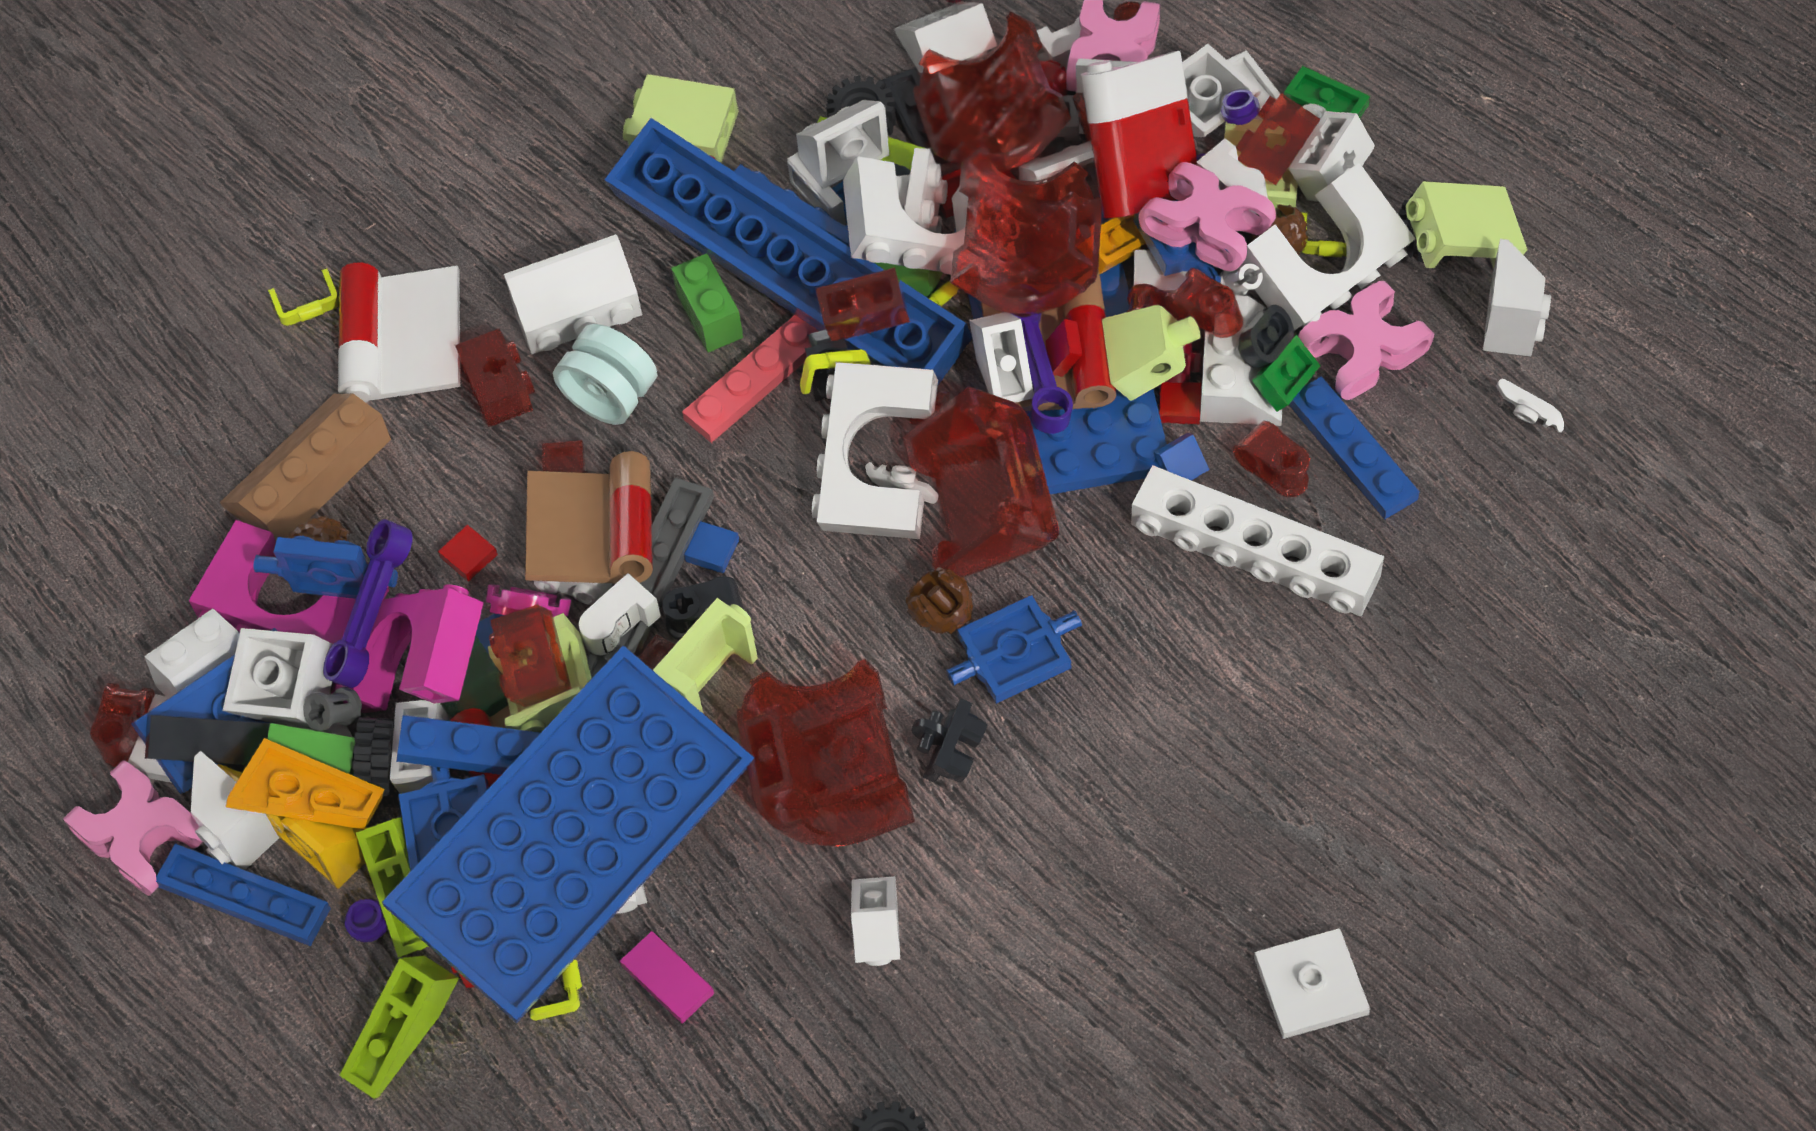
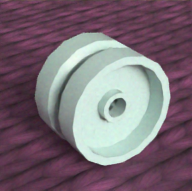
M587 325L572 346L573 351L566 352L552 373L555 384L566 398L589 416L613 425L624 424L637 406V398L643 397L657 378L656 366L649 355L637 343L621 332L604 325Z

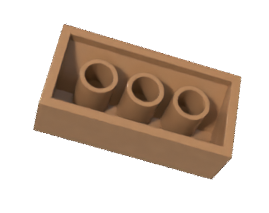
M353 393L333 394L220 501L221 506L242 522L272 532L276 541L278 537L289 538L290 532L294 531L300 524H305L391 440L382 414Z

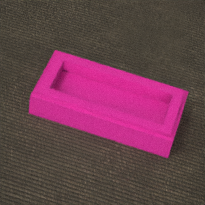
M653 931L620 960L621 966L681 1024L714 994L713 988Z

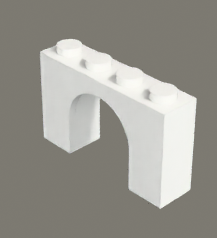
M857 156L843 179L851 258L868 260L872 263L882 262L901 265L911 269L920 268L939 271L945 274H959L978 277L982 280L997 281L1014 259L1003 181L967 175L952 197L956 232L939 234L922 228L911 220L903 210L898 197L894 162Z
M1360 163L1354 165L1315 195L1338 226L1345 239L1347 257L1341 273L1326 274L1308 266L1299 257L1276 225L1247 245V256L1240 267L1250 263L1260 268L1252 272L1253 275L1261 272L1263 275L1261 285L1255 288V291L1267 307L1271 305L1281 306L1290 316L1294 330L1300 326L1304 328L1312 321H1318L1322 315L1321 311L1328 305L1333 310L1340 307L1353 297L1349 289L1356 284L1360 289L1366 287L1380 276L1376 270L1384 263L1389 269L1408 255L1403 248L1416 239Z
M836 362L835 374H829L826 386L827 399H831L830 414H824L822 419L821 434L822 438L827 439L825 454H819L817 460V478H822L820 494H814L812 501V518H817V524L823 531L920 539L924 498L920 490L877 487L863 483L851 473L848 454L856 433L865 424L874 419L892 416L934 420L938 379L934 370Z

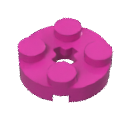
M488 585L485 602L491 603L490 612L515 616V614H520L521 610L532 612L531 620L538 622L547 621L562 613L566 616L569 615L571 599L562 598L560 603L556 604L557 595L516 587H511L510 590L502 589L501 594H499L500 585Z

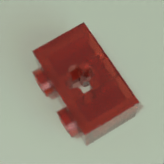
M1282 93L1277 100L1272 96L1267 99L1257 115L1263 121L1255 133L1248 129L1236 146V150L1241 152L1238 161L1249 168L1261 171L1264 178L1274 185H1277L1320 121V118ZM1280 126L1285 129L1282 136L1286 139V143L1283 146L1276 144L1271 149L1266 146L1268 137L1264 133L1268 128L1275 130Z
M895 268L816 288L824 326L831 341L842 338L847 339L910 322L902 286Z
M500 328L455 345L461 366L488 428L533 410L529 395L535 393V389L527 370L519 372L516 364L521 363V358L513 340L505 341Z
M537 604L490 620L493 633L489 635L490 645L494 655L500 658L503 674L500 675V685L507 699L527 707L572 689L551 610ZM528 649L532 651V655L528 656ZM524 659H526L527 665L523 664Z

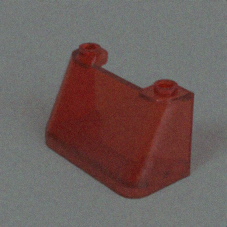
M968 386L903 437L910 466L918 473L935 478L950 541H941L932 549V564L935 570L938 567L951 569L959 577H967L1043 549L1058 538L1059 527L1032 424L1027 413L1017 403Z

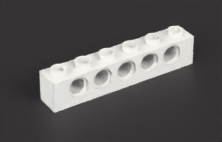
M1153 465L1132 503L1131 525L1137 527L1142 533L1149 536L1158 535L1175 542L1177 546L1186 551H1198L1213 557L1221 565L1227 567L1235 566L1248 571L1261 581H1273L1288 587L1301 597H1313L1328 603L1333 609L1341 613H1353L1362 617L1381 577L1384 556ZM1181 511L1184 512L1185 515L1176 516L1171 514V512ZM1219 526L1223 528V530L1213 531L1209 529V527ZM1256 541L1262 545L1251 546L1247 542ZM1294 556L1301 560L1297 562H1292L1285 558ZM1326 572H1335V573L1339 574L1340 576H1339V577H1329V576L1325 575L1324 573H1326Z

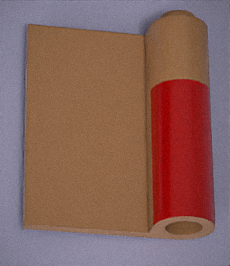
M1086 263L1073 264L1062 273L1059 284L980 288L983 317L1001 313L1003 298L1011 289L1026 287L1036 291L1043 301L1039 328L1045 348V341L1064 319L1077 321L1083 355L1063 377L1054 375L1056 385L1070 394L1073 400V409L1103 407L1115 400L1116 389L1110 383L1102 319L1106 318L1100 273L1095 267ZM1015 304L1008 308L1010 312L1020 317L1031 316L1035 313L1034 309L1026 304ZM1032 399L999 407L993 406V413L1031 411ZM1051 402L1043 403L1037 407L1038 410L1063 409L1058 404Z
M634 451L622 452L611 460L609 474L527 471L525 580L616 584L627 573L639 583L651 576L653 571L650 461L646 456Z

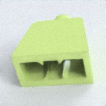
M1159 305L1102 319L1111 385L1132 401L1181 373L1186 366L1183 346L1200 339V330L1195 319L1189 316L1177 321L1166 309Z

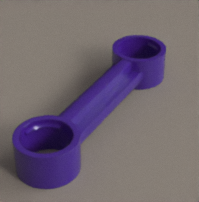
M1017 287L1005 294L1001 313L1010 312L1008 308L1015 304H1026L1035 311L1033 315L1027 317L1015 315L1021 319L1034 392L1030 420L1034 427L1041 432L1048 434L1059 433L1065 430L1070 423L1073 400L1067 391L1056 385L1039 328L1043 308L1042 298L1036 291L1030 288ZM1043 403H1056L1064 409L1065 413L1058 417H1049L1042 414L1037 407Z
M383 519L371 531L367 542V555L370 558V562L342 640H338L332 645L324 661L323 673L327 680L348 688L358 686L363 680L369 666V652L366 649V645L394 568L400 566L405 561L412 546L413 537L409 528Z

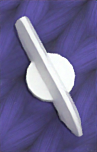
M1500 379L1497 382L1496 387L1503 399L1515 405L1516 408L1513 412L1515 416L1531 424H1535L1539 418L1544 421L1542 426L1546 428L1553 426L1557 432L1563 431V418L1553 405L1505 379Z
M869 462L865 466L866 473L871 481L880 487L920 490L925 502L935 504L938 501L939 494L929 484L918 481L915 478L916 471L910 467L896 465L892 467L890 472L886 470L887 465L884 464L880 467H875Z

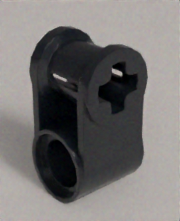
M726 576L716 577L707 582L675 588L669 591L663 599V611L666 615L665 621L668 634L674 639L680 640L717 598L728 606L735 604L745 611L735 579ZM678 599H681L682 606L678 607ZM684 622H688L687 630L684 629Z

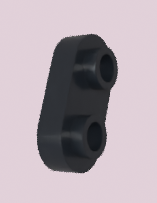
M1271 305L1254 316L1239 336L1238 350L1245 362L1252 367L1261 368L1274 362L1294 335L1293 323L1288 313L1279 305Z

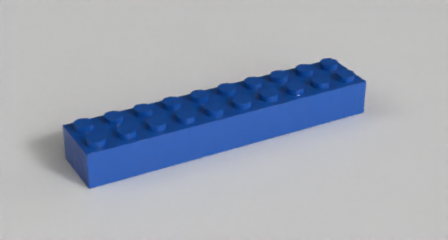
M653 118L649 119L605 178L606 183L618 198L701 253H708L710 259L817 330L832 329L835 340L845 339L847 350H865L871 365L934 370L939 385L972 339L970 330L964 321L875 263L868 260L851 258L849 246Z

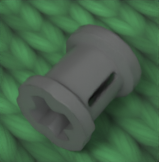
M348 687L339 688L329 695L321 692L312 693L305 699L303 706L305 720L309 727L315 731L327 730L332 724L337 723L345 726L357 723L361 717L362 704L360 697L355 690H351Z

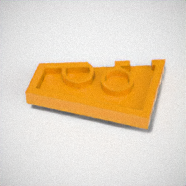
M264 738L228 795L225 807L365 829L381 802L385 789Z

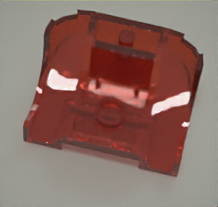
M1011 11L1006 16L1007 28L1002 41L988 54L973 60H956L929 48L919 62V65L923 66L924 69L920 78L919 87H914L913 92L931 148L937 156L972 172H1006L1030 162L1048 146L1071 120L1062 94L1050 89L1037 53L1043 46L1034 23Z
M983 146L962 161L959 192L968 197L964 244L953 252L950 283L996 310L1016 314H1038L1050 311L1071 302L1084 293L1091 284L1096 282L1098 274L1102 216L1101 198H1094L1091 188L1084 179L1089 173L1079 164L1073 162L1062 171L1046 179L1038 181L1014 179L1004 175L994 167L989 157V150Z
M866 659L858 661L848 673L840 678L819 685H789L776 679L768 671L759 674L749 681L752 686L744 696L742 707L737 708V724L742 747L754 757L747 770L755 804L759 814L773 828L786 837L807 845L832 847L860 843L915 822L906 783L899 778L883 709L887 708L879 672Z

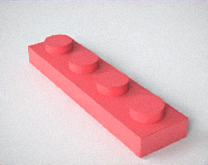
M794 315L682 411L684 421L712 443L805 362V348L810 347L808 335L818 332V330Z

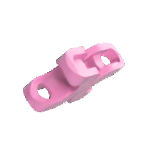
M1084 0L1079 17L1081 27L1080 38L1072 44L1067 66V91L1077 92L1075 65L1078 58L1129 62L1147 60V57L1154 51L1160 22V4L1142 2L1136 16L1127 21H1116L1108 18L1104 13L1103 0Z
M1187 162L1179 163L1169 174V191L1171 196L1178 201L1174 202L1155 197L1150 199L1139 212V223L1146 234L1172 247H1183L1195 242L1196 255L1200 260L1226 271L1238 269L1247 256V243L1244 237L1236 231L1260 235L1269 229L1276 218L1274 205L1265 196L1244 186L1237 185L1219 190V179L1213 172Z
M1385 281L1376 282L1355 294L1351 301L1350 315L1340 310H1329L1322 314L1318 321L1308 323L1298 335L1304 346L1307 347L1315 358L1331 353L1341 355L1348 360L1338 370L1334 388L1345 400L1353 399L1374 387L1379 379L1380 365L1390 370H1401L1424 355L1429 350L1434 339V333L1424 322L1416 321L1399 327L1391 326L1382 320L1392 309L1395 293Z
M123 760L110 772V775L116 779L119 789L122 791V797L117 806L104 814H93L77 806L63 820L71 832L99 857H110L121 875L137 889L149 896L159 887L156 882L154 869L150 865V857L156 847L164 842L177 840L195 849L203 841L195 833L199 826L192 814L175 799L169 797L161 798L159 793L153 788L150 779L130 763Z

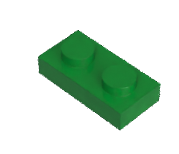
M1302 66L1284 91L1283 96L1288 104L1299 109L1306 104H1317L1328 112L1357 113L1359 118L1368 108L1370 101L1369 95L1305 66Z
M1296 334L1274 362L1264 366L1252 381L1259 389L1261 395L1278 412L1290 404L1321 365Z

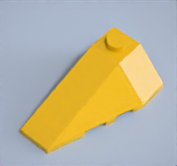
M217 764L233 780L238 781L242 774L241 772ZM266 814L278 837L337 889L366 863L356 836V832L364 829Z

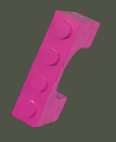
M235 520L189 599L197 619L213 608L239 633L241 628L268 631L276 628L279 632L313 634L331 644L342 640L356 599L323 595L310 608L291 615L272 614L264 611L257 605L260 589L269 573H255L253 567L256 555L276 557L274 554L276 540L270 531ZM389 587L386 589L384 599L389 592Z
M451 584L444 585L443 589H420L419 593L416 594L398 593L395 594L394 598H383L366 645V649L369 652L367 672L358 686L349 688L355 690L360 697L362 704L361 713L387 710L400 659L410 642L411 645L399 690L434 704L458 701L484 602L468 596L469 591L467 589ZM333 682L330 694L345 686Z

